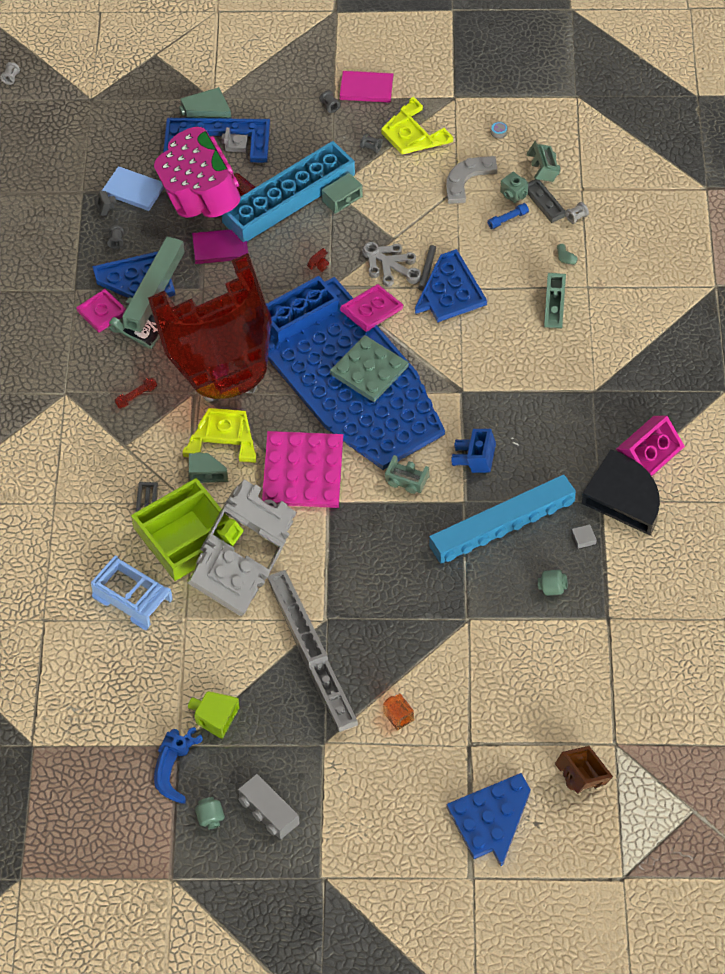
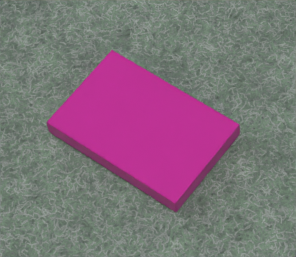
M343 71L340 100L391 103L394 73Z
M376 284L343 304L340 311L367 332L401 311L404 305L379 284Z

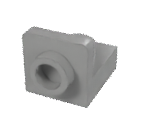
M226 127L225 134H222V144H225V151L246 153L248 135L231 134L230 128Z

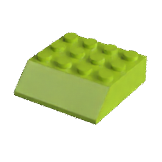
M195 478L132 514L131 518L134 530L173 580L176 581L195 569L196 562L200 554L203 553L200 549L221 508L200 481ZM225 513L223 514L218 526L216 527L213 535H215L223 541L224 539L217 533V530H222V528L224 527L222 522L229 520V517Z

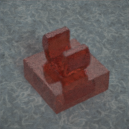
M322 248L310 258L307 266L311 270L317 266L319 271L323 272L329 265V262L325 259L328 252Z

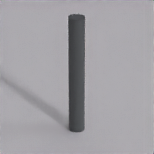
M434 245L429 246L418 287L421 291L424 290L436 252V246Z

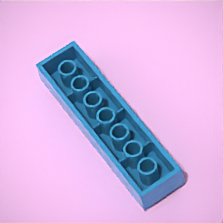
M332 141L241 196L239 204L231 211L222 215V223L229 230H232L243 242L249 241L322 196V189L325 186L332 184L348 173L354 176L355 161Z

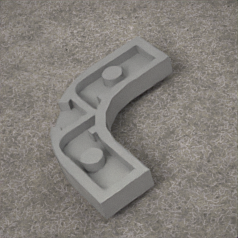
M496 156L468 158L457 164L447 177L448 204L466 203L464 186L471 177L497 174Z

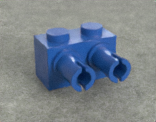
M473 429L471 439L455 440V451H468V454H452V466L468 465L472 473L491 472L496 447L492 429Z

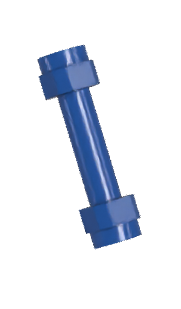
M526 203L520 204L508 213L488 219V226L490 229L501 226V223L511 218L528 213L529 208Z

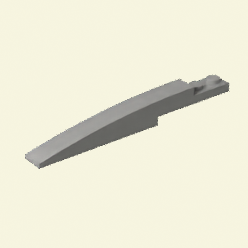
M286 570L269 575L267 579L322 702L324 706H327L338 731L341 732L358 726L356 716L332 670L323 645Z

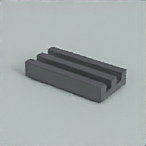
M139 482L136 512L141 510L143 487H146L144 507L149 505L151 487H153L152 503L157 501L158 482Z

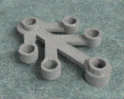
M368 242L362 249L363 256L369 259V276L371 278H377L380 274L379 268L376 266V259L382 262L384 273L383 285L386 287L394 284L390 267L404 275L410 284H417L420 281L421 272L417 268L407 269L397 263L406 262L412 265L416 262V255L412 252L401 255L402 247L399 244L379 247L374 242ZM384 253H391L392 256H385Z

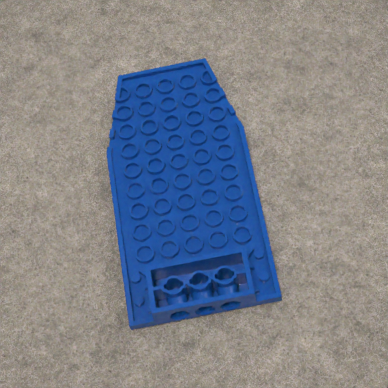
M317 276L259 307V317L243 326L246 334L323 427L332 434H343V442L380 469L388 468L393 455H396L398 461L445 435V429L433 408L430 398L427 396L426 389L420 381V376L410 363L409 367L375 402H372L330 375V370L364 335L407 361L377 325L366 332L340 311L341 306L352 300L353 297L335 277L324 282L320 276Z

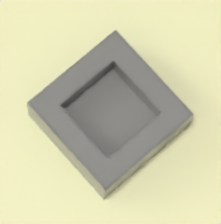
M590 524L572 529L571 534L578 549L596 544L597 540Z

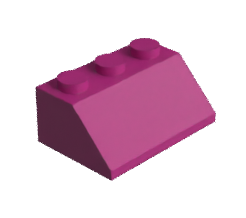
M653 416L617 447L616 450L641 464L652 476L685 446L668 416Z

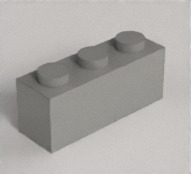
M258 774L238 789L239 802L243 807H248L252 811L257 821H262L266 825V829L271 835H276L281 840L299 825V815Z

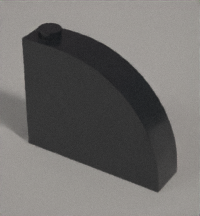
M611 449L585 488L581 504L651 536L657 523L660 496L653 477L641 464L625 456L623 453Z

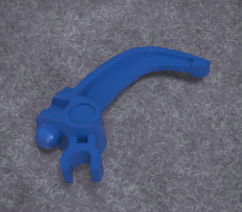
M195 727L190 728L185 736H181L177 729L167 732L158 750L159 756L154 772L155 787L161 795L179 803H185L186 798L171 786L170 776L177 756H185L189 752V747L203 740L201 734L196 738H192V735L197 732Z

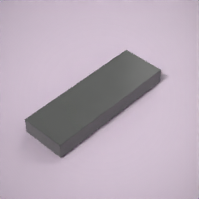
M534 179L528 182V196L551 223L566 217L565 209L540 180Z

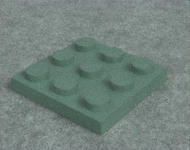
M364 335L330 370V375L372 402H375L409 367V362Z

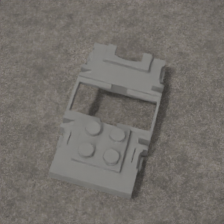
M245 479L231 492L200 549L203 553L200 554L196 562L197 565L187 582L239 616L245 614L251 600L259 589L257 587L264 585V580L272 570L286 542L285 539L289 536L287 531L290 529L293 523L292 519L297 513L283 501L279 502L276 507L267 504L258 497L262 488L256 484H251ZM224 513L278 546L268 568L248 556L242 557L234 552V547L213 535Z

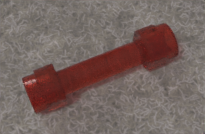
M153 377L147 378L143 381L144 384L126 395H119L114 399L119 409L124 408L135 397L147 390L149 392L157 387L155 379Z

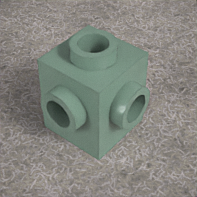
M513 171L501 180L500 192L507 199L517 203L528 195V182Z

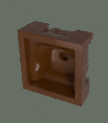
M590 746L563 751L555 762L559 771H563L566 786L577 794L583 789L586 790L591 787L596 789L604 786L613 778L612 774Z

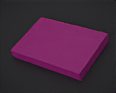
M232 230L192 233L195 264L249 259L247 241L243 242Z

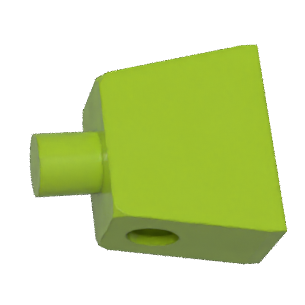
M208 691L202 701L192 697L188 703V709L195 711L194 716L197 725L223 739L240 709L239 698Z

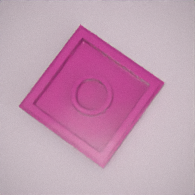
M106 289L76 307L77 312L98 333L111 325L109 322L113 317L121 319L126 311V308Z

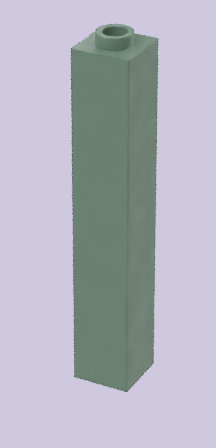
M166 237L122 316L124 328L142 332L185 253L183 241L177 238Z

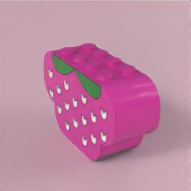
M192 127L178 133L170 140L168 144L169 150L162 153L155 160L154 168L175 210L181 217L189 218L201 213L210 218L218 217L231 211L239 204L241 199L237 189L239 183L233 175V170L219 145H217L213 136L210 137L204 128Z

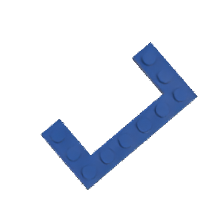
M167 118L163 153L169 150L168 144L170 140L186 129L202 127L209 136H222L226 132V127H228L231 134L251 136L250 162L268 163L270 119Z

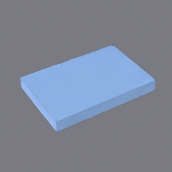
M118 166L102 191H106L108 197L114 196L119 201L149 211L163 191L164 186L159 180Z

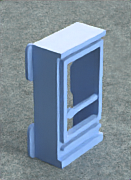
M116 555L91 581L92 597L105 606L112 604L131 616V622L143 630L149 628L151 625L149 616L163 600L166 599L169 602L173 600L170 588H166L120 560ZM117 570L137 582L133 589L125 595V598L104 586ZM140 585L148 589L136 604L128 601Z

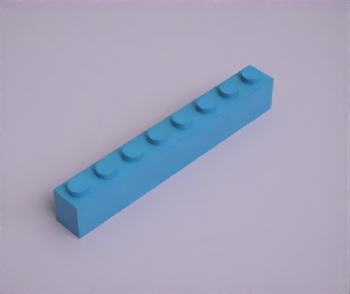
M561 475L429 536V547L440 564L452 561L455 557L463 553L467 554L478 546H484L493 539L501 538L513 530H519L530 522L538 521L547 514L555 513L562 507L570 506L575 502L576 490L566 476Z

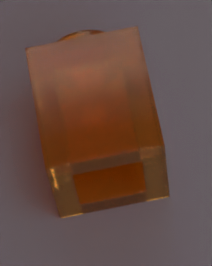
M400 693L389 697L383 703V713L397 731L414 721V710Z

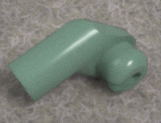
M565 244L557 245L558 258L561 262L572 265L577 263V256L567 252Z

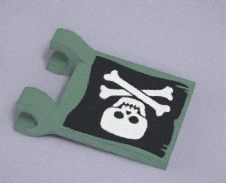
M129 297L126 301V309L132 300L131 297ZM152 312L141 333L124 328V324L115 317L109 322L111 324L109 329L115 333H122L145 347L152 349L171 325V322Z

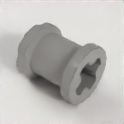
M8 62L0 79L3 83L12 85L15 82V76L20 72V68L16 63Z
M579 202L576 207L565 211L566 218L572 224H575L581 217L589 215L588 208L583 202Z

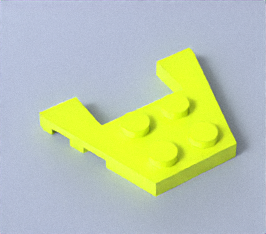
M414 96L406 106L404 105L401 108V111L396 116L394 115L381 129V134L401 154L453 142V136L445 128L429 135L411 117L423 110V105Z
M208 408L198 424V429L194 435L192 434L187 447H184L182 452L183 457H189L190 453L201 452L203 442L241 445L239 462L256 463V453L246 411Z

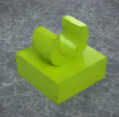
M229 518L228 521L222 522L224 527L222 530H217V533L227 544L234 546L244 530L236 520Z

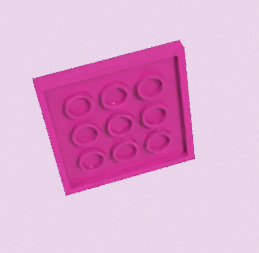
M267 431L262 500H272L276 504L283 501L288 506L339 508L343 434Z

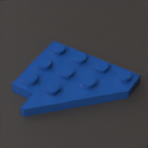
M457 249L440 255L415 306V314L431 310L438 323L487 305L486 297Z
M158 252L92 266L97 285L124 297L133 298ZM171 279L160 299L175 296V289ZM159 301L157 302L154 310L158 312L161 311V305Z
M522 773L447 804L446 808L473 859L493 852L499 865H504L531 791Z

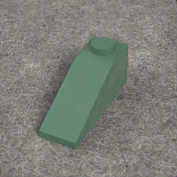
M548 273L544 327L546 328L563 327L566 274Z

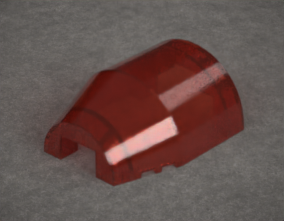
M249 253L231 260L238 278L225 283L228 292L197 306L191 298L175 306L165 290L148 297L165 355L200 395L207 398L226 399L244 394L258 385L266 374L272 319Z

